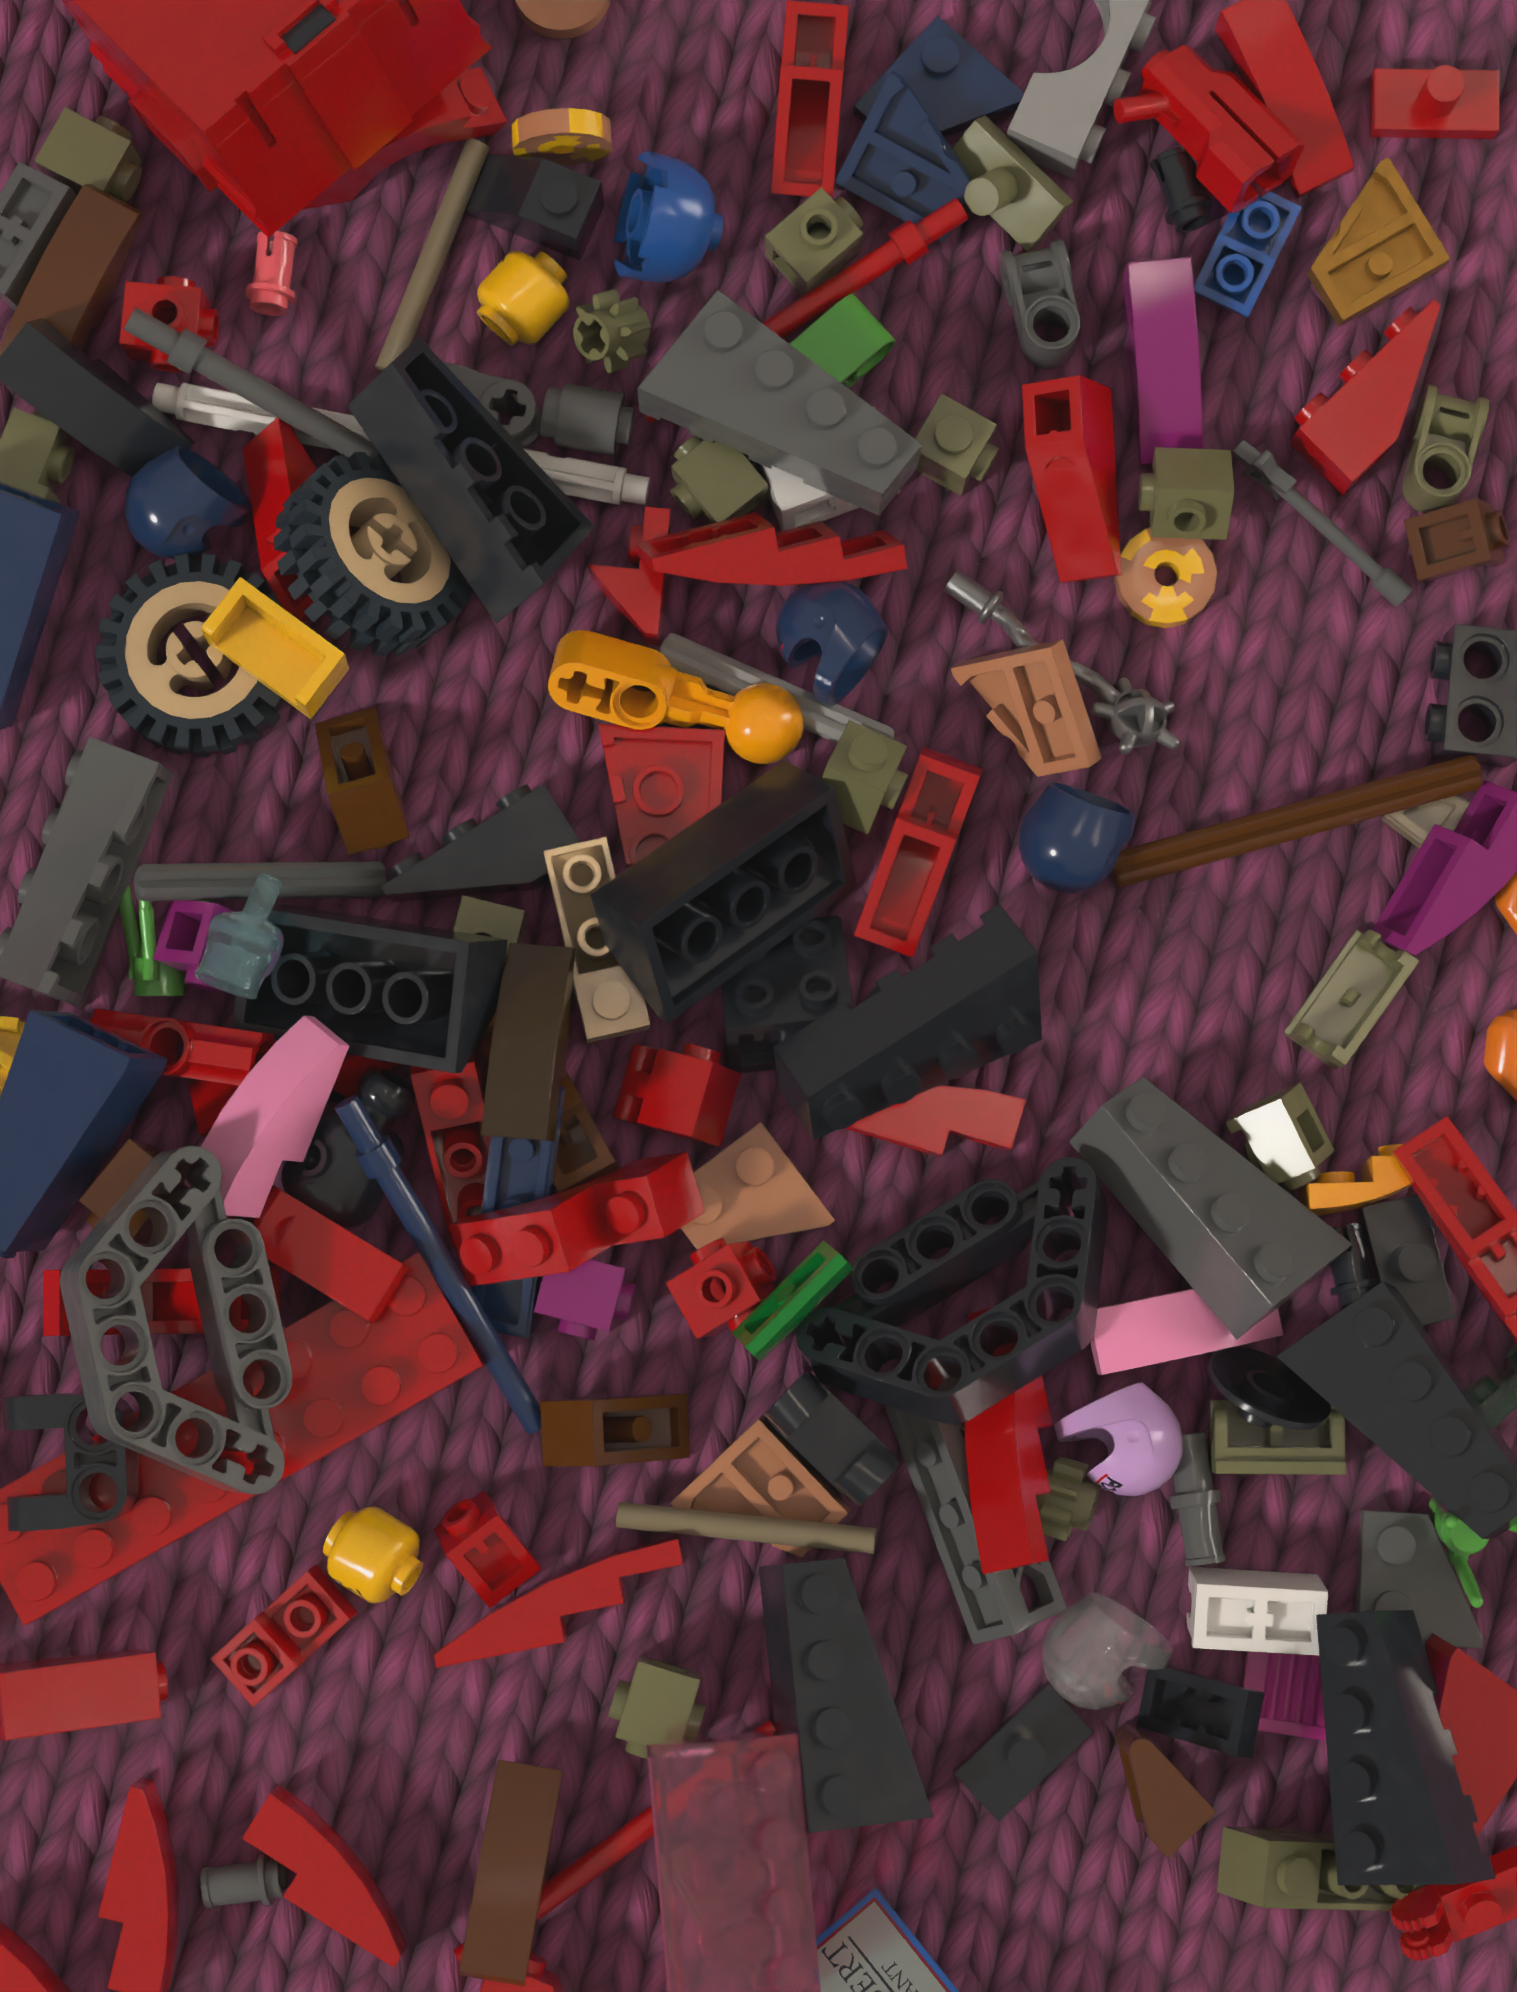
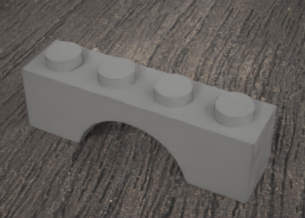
M1093 0L1100 12L1104 27V40L1099 48L1086 61L1069 70L1055 73H1033L1010 123L1007 137L1034 163L1071 179L1080 160L1092 163L1106 131V128L1097 125L1105 104L1114 107L1115 99L1122 98L1131 76V72L1122 69L1130 49L1140 53L1143 51L1156 21V17L1147 13L1152 0Z

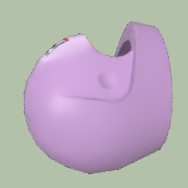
M1143 1382L1130 1385L1100 1398L1054 1424L1059 1442L1098 1439L1106 1445L1109 1456L1086 1475L1102 1489L1117 1495L1139 1496L1160 1488L1173 1476L1183 1455L1184 1439L1178 1419L1169 1405Z

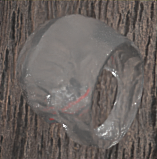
M1091 1592L1063 1610L1049 1625L1043 1642L1042 1663L1047 1679L1062 1698L1078 1707L1101 1710L1118 1706L1134 1695L1131 1685L1121 1674L1123 1670L1131 1666L1154 1670L1164 1669L1171 1658L1173 1647L1161 1633L1137 1614L1107 1596Z

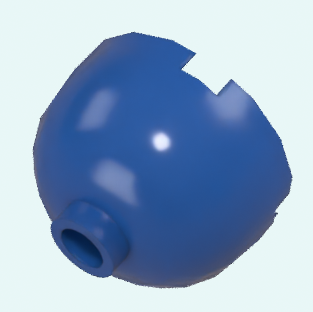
M651 151L643 152L638 157V160L647 165L643 174L630 172L619 204L615 225L614 242L623 243L626 241V261L614 258V265L618 275L621 277L644 282H670L686 277L702 262L706 251L714 252L717 249L723 231V216L715 213L714 194L705 177L691 164L672 156Z

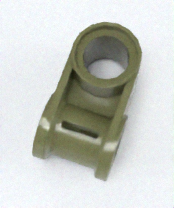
M1427 384L1425 386L1414 418L1411 434L1413 440L1402 483L1404 497L1413 509L1425 514L1451 506L1466 487L1471 477L1475 453L1485 428L1489 411V399L1479 397L1475 402L1440 394L1435 385ZM1432 467L1443 471L1448 477L1450 488L1436 489L1430 486L1425 481L1423 469Z

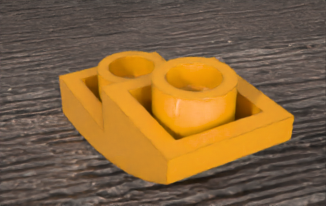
M1403 1144L1378 1147L1379 1156H1371L1361 1165L1362 1182H1355L1354 1172L1320 1173V1176L1316 1178V1183H1309L1299 1191V1202L1315 1215L1321 1216L1368 1206L1411 1186V1183L1393 1155V1151Z

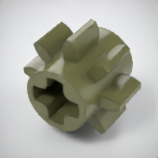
M611 289L594 294L591 303L577 306L576 311L579 317L574 324L573 338L577 349L586 358L585 362L587 364L604 360V367L607 373L630 367L632 359L645 356L648 353L644 344L649 338L651 325L647 314L638 305L636 297L620 301L617 290Z
M1059 1456L1058 1460L1054 1463L1053 1470L1046 1468L1051 1493L1036 1496L1045 1536L1066 1542L1067 1537H1070L1072 1527L1084 1531L1089 1530L1101 1487L1094 1482L1085 1480L1089 1468L1088 1464Z

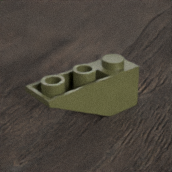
M1223 1826L1217 1892L1261 1908L1390 1911L1392 1909L1391 1904L1396 1902L1395 1899L1402 1900L1405 1896L1409 1895V1892L1424 1887V1885H1338L1333 1834L1279 1828Z

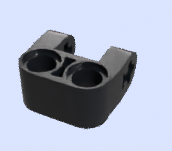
M809 1370L807 1373L804 1371L764 1413V1418L838 1491L857 1506L862 1505L899 1465V1462L895 1459L896 1455Z
M84 1393L3 1397L4 1431L64 1427L67 1492L7 1497L8 1531L64 1529L97 1524L122 1517L132 1509L138 1498L139 1491L137 1452L110 1440L105 1443H99L90 1437L86 1429L88 1411ZM120 1398L116 1403L115 1417L118 1424L127 1430L134 1425L136 1420L133 1409L127 1401ZM98 1473L109 1475L117 1484L118 1497L113 1507L109 1510L99 1508L90 1499L89 1484Z

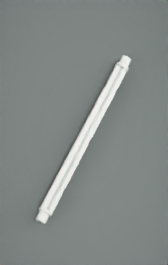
M158 382L153 392L152 404L161 412L175 414L177 420L233 431L243 430L258 435L277 418L230 391L189 383H182L179 387ZM313 408L371 441L353 415ZM291 425L301 444L334 450ZM523 448L565 495L620 505L621 501L646 505L650 477L627 473V468L572 457H556L546 452Z

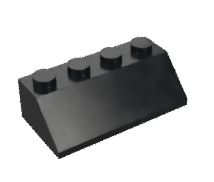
M782 761L590 895L606 947L661 1020L666 1023L671 1022L857 887L835 788L796 766Z
M288 904L245 906L232 1028L271 1033L274 1035V1041H278L304 1015L313 1016L349 1045L346 1054L450 1073H462L496 1013L508 940Z

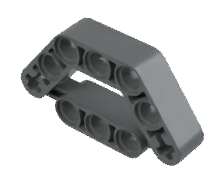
M198 1146L170 1149L160 1152L147 1164L70 1256L61 1270L60 1287L89 1420L95 1431L105 1439L220 1489L254 1495L265 1493L277 1485L283 1476L285 1466L283 1452L275 1441L269 1408L280 1404L288 1396L292 1386V1369L264 1241L259 1230L252 1223L243 1219H227L220 1190L222 1171L219 1161L210 1151ZM188 1165L190 1170L185 1178L191 1185V1188L171 1192L181 1179V1175L175 1167ZM170 1193L165 1200L154 1196ZM138 1210L146 1213L153 1225L152 1236L144 1246L137 1244L129 1231L130 1219ZM186 1230L189 1239L187 1245L188 1261L215 1385L220 1397L224 1399L228 1418L163 1390L161 1386L140 1286ZM222 1232L228 1233L236 1244V1256L228 1267L223 1266L217 1260L214 1252L216 1239ZM96 1261L105 1265L111 1277L110 1287L101 1298L92 1295L86 1284V1273L89 1267ZM238 1296L242 1297L250 1308L249 1323L240 1332L231 1325L229 1320L230 1305ZM111 1327L116 1328L125 1340L123 1355L113 1364L103 1357L100 1350L102 1336ZM255 1361L264 1372V1384L260 1392L252 1397L243 1385V1374L247 1366ZM130 1393L138 1402L139 1415L134 1425L125 1430L116 1420L115 1407L120 1397ZM189 1419L197 1428L198 1442L194 1450L185 1456L176 1446L175 1435L180 1424ZM223 1450L247 1453L246 1458L250 1462L255 1463L254 1469L251 1474H245V1468L242 1465L228 1459H219L218 1457Z

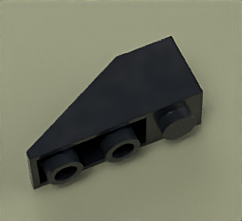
M526 784L500 799L496 803L500 812L478 825L475 819L472 818L446 833L442 837L446 846L424 859L422 854L418 852L396 864L388 871L392 880L382 885L381 888L392 902L535 890L550 881L543 851L580 843V840L545 785L543 784L532 791L529 785Z

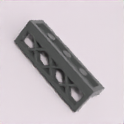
M960 1378L946 1379L939 1385L936 1391L950 1390L956 1386ZM884 1404L973 1645L1016 1635L1066 1610L1067 1607L1049 1561L982 1575L970 1502L965 1424H945ZM1022 1573L1032 1578L1041 1603L1030 1610H1027L1019 1588Z

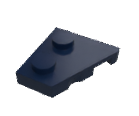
M937 16L854 104L853 114L865 123L889 73L893 71L904 77L941 133L949 136L968 129L974 120L984 115L988 117L1004 110L1007 111V114L1016 111L1024 92Z

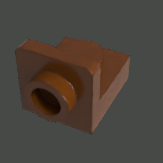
M1475 498L1404 520L1418 581L1425 583L1484 565L1493 568L1505 564L1502 548L1510 545L1509 532L1502 512L1500 510L1493 511L1490 503Z

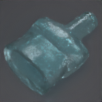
M260 873L243 911L222 912L213 917L209 926L204 956L194 973L198 979L214 988L248 999L257 998L263 980L274 970L279 960L284 942L281 930L267 920L283 886L280 880Z

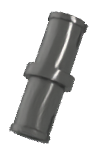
M1202 1432L1183 1435V1455L1177 1470L1173 1474L1175 1496H1169L1171 1509H1178L1186 1560H1184L1185 1567L1226 1562V1556L1223 1554L1216 1503L1222 1502L1221 1489L1214 1490L1206 1444L1207 1434Z

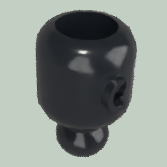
M372 1066L360 1076L356 1086L357 1096L380 1135H388L402 1157V1161L398 1164L401 1167L405 1156V1147L400 1137L391 1128L397 1119L406 1116L414 1106L416 1099L412 1085L396 1074L379 1066ZM328 1100L304 1161H286L281 1172V1183L286 1193L344 1228L358 1227L367 1222L373 1215L385 1193L376 1178H367L355 1157L359 1149L334 1109L340 1101Z

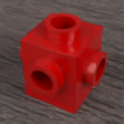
M176 276L159 277L157 284L125 282L119 344L130 360L149 362L148 366L162 372H184L166 362L169 355L123 330L135 307L182 333L184 328L207 340L205 347H216L219 336V312L217 309H211V304L203 289L195 287V282Z
M722 1237L692 1253L690 1258L694 1266L666 1282L696 1339L718 1335L728 1328L733 1332L776 1289L773 1282L777 1276L771 1261L760 1248H753L750 1241L727 1245Z

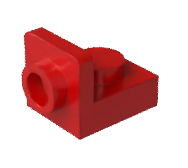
M485 1491L480 1492L472 1499H464L454 1504L445 1513L442 1522L434 1528V1532L445 1555L489 1608H492L541 1570L537 1559L500 1515L493 1500Z

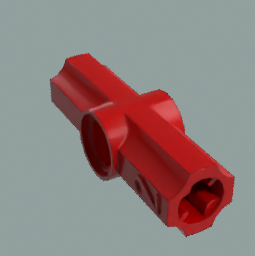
M96 1008L92 1018L89 1020V1022L167 1058L168 1061L161 1076L196 1079L240 1086L247 1074L275 1044L274 1035L271 1033ZM182 1038L184 1050L181 1058L178 1060L177 1045Z

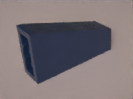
M0 482V730L14 724L80 511Z
M29 1011L0 1097V1257L15 1258L17 1252L43 1251L47 1248L164 1072L168 1061L167 1058L70 1012Z

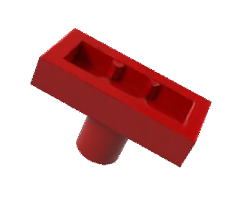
M1441 65L1435 69L1374 68L1370 76V137L1494 139L1499 132V70H1458L1450 65Z

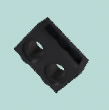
M1454 624L1443 635L1442 641L1434 642L1431 651L1430 678L1439 679L1437 704L1429 703L1424 721V740L1433 742L1431 760L1447 761L1471 754L1476 756L1480 765L1507 768L1517 760V630ZM1466 651H1479L1488 658L1491 664V675L1489 678H1476L1466 670L1464 665V654ZM1470 712L1482 719L1486 729L1483 741H1471L1462 735L1458 727L1460 713Z

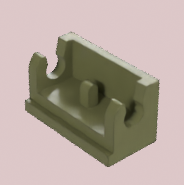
M1358 930L1354 931L1282 1032L1333 1070L1343 1067L1348 1063L1419 963L1418 959L1404 950L1396 952L1388 948L1380 941L1382 936L1373 930H1367L1363 933Z
M1208 1400V1457L1211 1472L1215 1474L1346 1475L1345 1417L1331 1405V1413L1326 1423L1319 1428L1300 1430L1273 1425L1270 1428H1262L1243 1419L1238 1413V1407L1230 1400Z

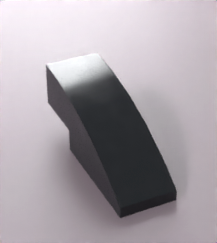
M44 318L27 322L0 356V380L58 427L131 477L148 461L176 446L191 449L195 444L193 439L100 358L91 360Z

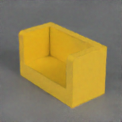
M239 577L201 627L209 645L310 719H312L349 670L346 656L342 651L241 577Z

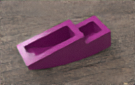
M1191 257L1127 263L1122 277L1129 340L1126 346L1139 467L1152 466L1155 447L1203 449L1200 360Z
M1484 780L1454 831L1437 824L1433 825L1372 929L1382 936L1381 941L1415 956L1446 937L1476 914L1510 880L1517 871V792Z

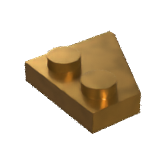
M1387 157L1380 161L1363 190L1311 266L1307 276L1338 327H1341L1444 268L1451 258L1393 163Z

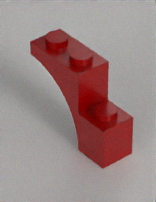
M686 1151L634 1160L611 1173L574 1188L517 1206L463 1217L449 1225V1229L464 1277L469 1286L570 1272L613 1245L665 1238L705 1213V1209Z

